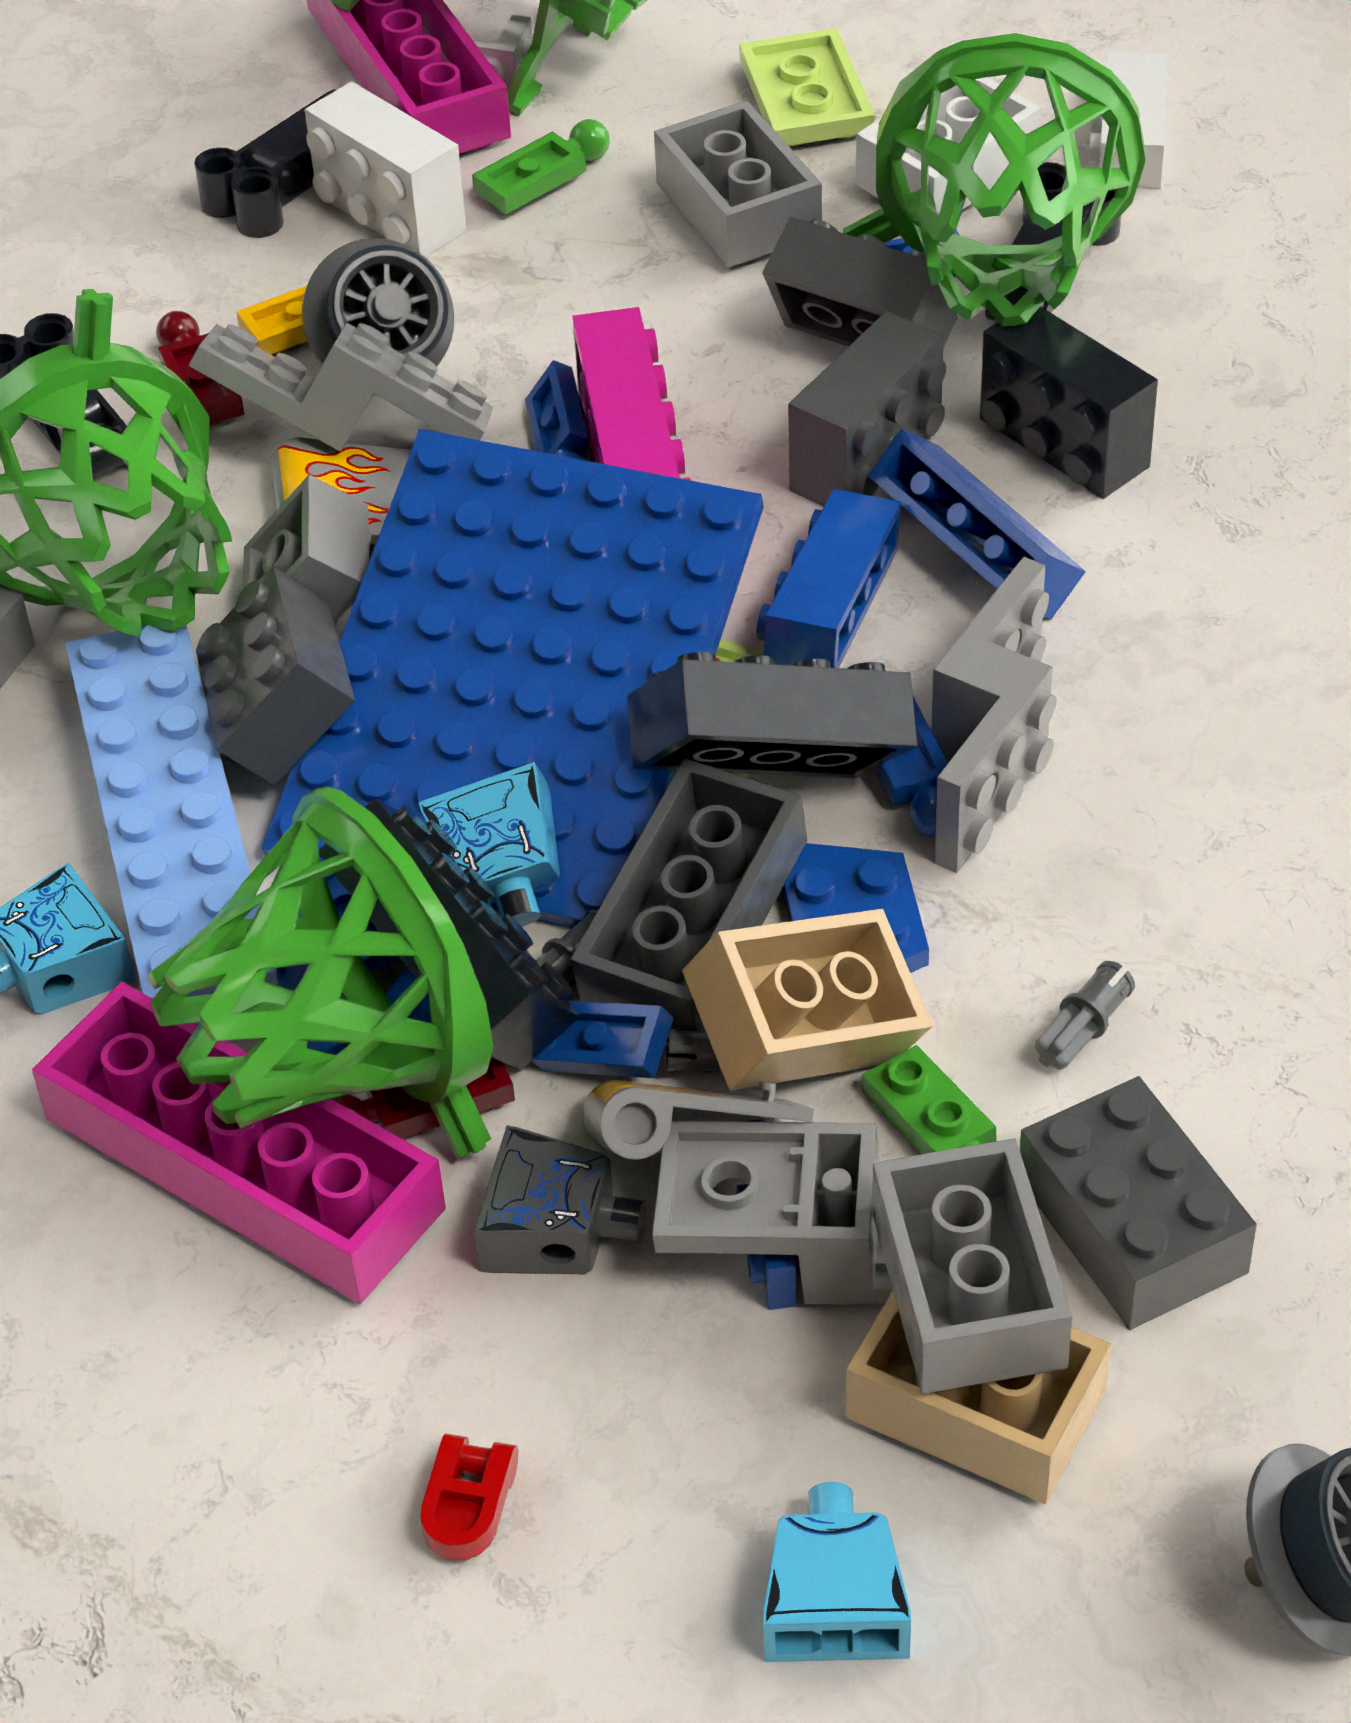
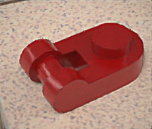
M447 1433L443 1435L421 1505L420 1515L426 1544L437 1556L450 1561L467 1560L480 1555L490 1546L497 1532L508 1489H511L515 1479L519 1455L517 1445L494 1442L492 1448L469 1445V1439L465 1436ZM464 1474L483 1477L481 1483L461 1480Z

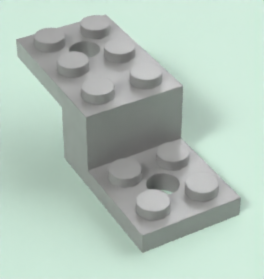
M346 323L315 379L305 374L307 368L298 360L283 353H277L276 357L255 346L258 341L253 335L231 324H228L226 329L216 324L199 345L188 365L340 452L373 394L441 433L481 440L493 410V406L485 402L487 399L486 394L474 385L462 380H458L456 385L436 374L438 368L430 360L414 352H408L407 356H404L387 346L389 340L385 335L362 323L357 328Z
M1026 557L1021 559L933 669L931 731L948 762L937 777L935 864L955 873L960 870L972 852L979 854L983 851L991 837L994 823L1003 812L1011 813L1021 797L1025 782L1033 772L1039 774L1044 770L1053 751L1054 742L1048 738L1049 722L1055 711L1057 701L1056 696L1051 694L1053 667L1040 662L1046 647V638L1041 636L1042 619L1049 603V594L1044 592L1045 565Z
M672 1121L669 1137L662 1148L652 1234L655 1253L798 1255L805 1304L885 1305L893 1288L872 1215L873 1163L880 1161L876 1123ZM729 1178H738L749 1183V1186L743 1192L732 1196L721 1195L713 1190L721 1181Z

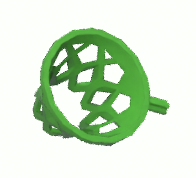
M1017 33L957 42L934 53L899 82L878 126L876 193L882 208L844 227L843 233L857 238L861 235H870L884 243L901 236L909 247L925 253L931 285L939 284L944 298L952 311L971 320L986 307L1001 326L1026 324L1045 300L1053 310L1064 301L1070 292L1085 252L1091 247L1093 242L1100 239L1133 203L1146 162V150L1139 108L1127 87L1112 70L1068 43ZM1007 75L991 95L974 80ZM1024 76L1044 79L1055 114V119L1028 134H1025L1002 108ZM956 85L980 110L960 143L934 135L941 93ZM1061 86L1087 102L1069 111ZM928 105L923 131L917 129V126ZM1101 115L1109 126L1102 168L1081 167L1074 131ZM989 132H991L1009 161L1008 166L990 190L974 172V162ZM1063 146L1066 178L1062 192L1051 201H1048L1037 168ZM907 147L921 154V189L912 193L910 192L901 163ZM1115 147H1117L1120 168L1112 167ZM929 165L948 180L940 213L936 211L935 201L928 185ZM1116 189L1112 201L1101 210L1107 191ZM1020 191L1032 223L1046 230L1062 220V236L1037 245H987L954 234L966 197L981 216L986 218L1000 216L1016 193ZM1094 201L1090 215L1082 226L1083 206ZM952 273L971 293L964 296ZM1020 286L1029 290L1014 306L1004 297Z
M94 289L82 290V295L76 296L73 344L61 345L33 356L0 379V458L5 473L0 474V495L14 494L29 527L27 532L11 543L0 534V587L21 593L24 601L43 606L65 605L85 610L117 631L128 635L141 637V624L167 631H175L195 620V594L219 595L230 573L223 543L233 542L225 519L211 496L206 474L209 464L210 417L191 388L172 370L133 347L110 343L113 296L108 292L97 293ZM112 388L136 412L122 434L84 419L87 390ZM165 408L184 435L187 450L181 451L161 424L160 419ZM27 418L62 429L59 467L28 471L21 470L11 439ZM160 437L171 450L177 470L183 481L156 460ZM89 442L124 461L128 467V492L93 481ZM151 485L174 501L169 516L134 555L93 578L89 575L81 562L103 561L111 547L101 510L137 520L151 512ZM35 499L72 502L83 538H62L50 529ZM200 543H204L208 571L198 572ZM176 549L170 566L155 572L158 562L170 550ZM54 564L69 583L51 578L37 567ZM20 567L46 586H38L13 578L6 571ZM173 596L172 609L146 605L147 598Z
M328 786L317 788L302 797L292 816V826L243 881L237 891L212 920L148 974L147 980L154 989L162 986L151 1000L158 1024L160 1026H171L200 1022L176 1060L191 1084L231 1082L212 1103L213 1112L226 1124L237 1122L241 1129L270 1116L315 1102L373 1090L400 1088L412 1098L430 1104L456 1158H461L470 1152L477 1153L487 1147L485 1143L491 1140V1136L466 1085L487 1073L494 1045L486 1001L464 944L449 915L414 860L379 819L343 791ZM319 838L340 854L320 862ZM353 866L361 878L341 918L337 912L325 877ZM279 867L270 888L256 895L263 880ZM377 899L380 900L400 933L366 931ZM260 905L254 918L244 919L253 908ZM361 956H413L421 975L392 1004L365 965ZM309 964L295 991L265 982L267 969ZM218 984L213 994L186 997L189 992ZM429 992L431 1023L407 1018ZM260 1038L245 1056L208 1057L216 1041ZM308 1041L351 1043L337 1055L307 1048Z

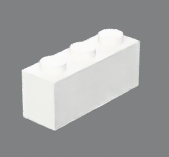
M1107 50L1106 67L1112 70L1127 87L1139 108L1146 150V162L1137 188L1161 189L1169 53ZM1101 115L1092 120L1089 164L1099 165V168H1102L1109 126ZM1115 147L1113 168H1120L1117 147Z

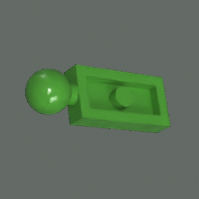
M592 119L578 122L572 128L569 140L567 141L552 131L473 173V191L504 214H508L585 172L586 161L600 159L607 152L610 144L609 133L602 123Z
M918 1045L862 1074L863 1093L920 1154L997 1141L996 1126Z

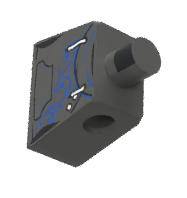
M506 1125L474 1228L479 1271L486 1273L585 1275L594 1268L602 1237L633 1242L640 1241L645 1224L646 1201L613 1196L611 1161L605 1154L519 1127Z

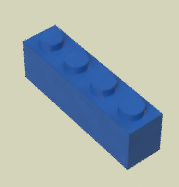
M902 428L899 430L868 475L896 501H901V505L996 589L1000 587L1023 557L1044 564V592L1049 594V603L1044 615L1046 618L1052 619L1086 572L942 447Z
M833 489L823 509L814 510L806 541H797L792 556L791 569L789 572L782 571L779 574L772 604H763L759 613L756 637L759 640H764V656L772 657L773 664L792 665L795 662L806 659H825L830 662V668L840 667L898 551L901 501Z

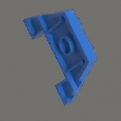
M812 843L805 844L782 887L789 922L883 909L910 973L929 965V946L905 857L902 852Z

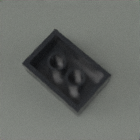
M1041 306L1026 324L1001 326L997 322L983 331L980 419L986 422L992 429L1009 437L1027 449L1032 455L1041 458L1070 477L1072 481L1084 486L1102 499H1105L1150 467L1158 386L1157 378Z

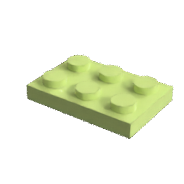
M837 28L739 44L740 62L761 115L789 147H798L805 143L834 138H851L875 122V114Z

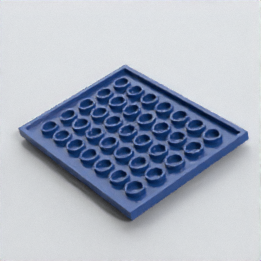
M419 429L339 641L355 701L291 768L261 848L264 855L268 854L292 826V816L302 797L317 788L328 786L341 790L363 807H366L374 798L396 810L406 805L426 824L427 822L419 806L420 801L535 762L550 789L560 872L559 878L555 882L533 889L541 915L538 921L573 928L590 910H599L677 772L671 770L633 769L627 695L650 681V675L665 671L676 664L677 658L683 654L709 652L716 655L764 508L762 495ZM320 838L318 841V850L326 844ZM496 902L491 903L490 905L494 910L498 911Z

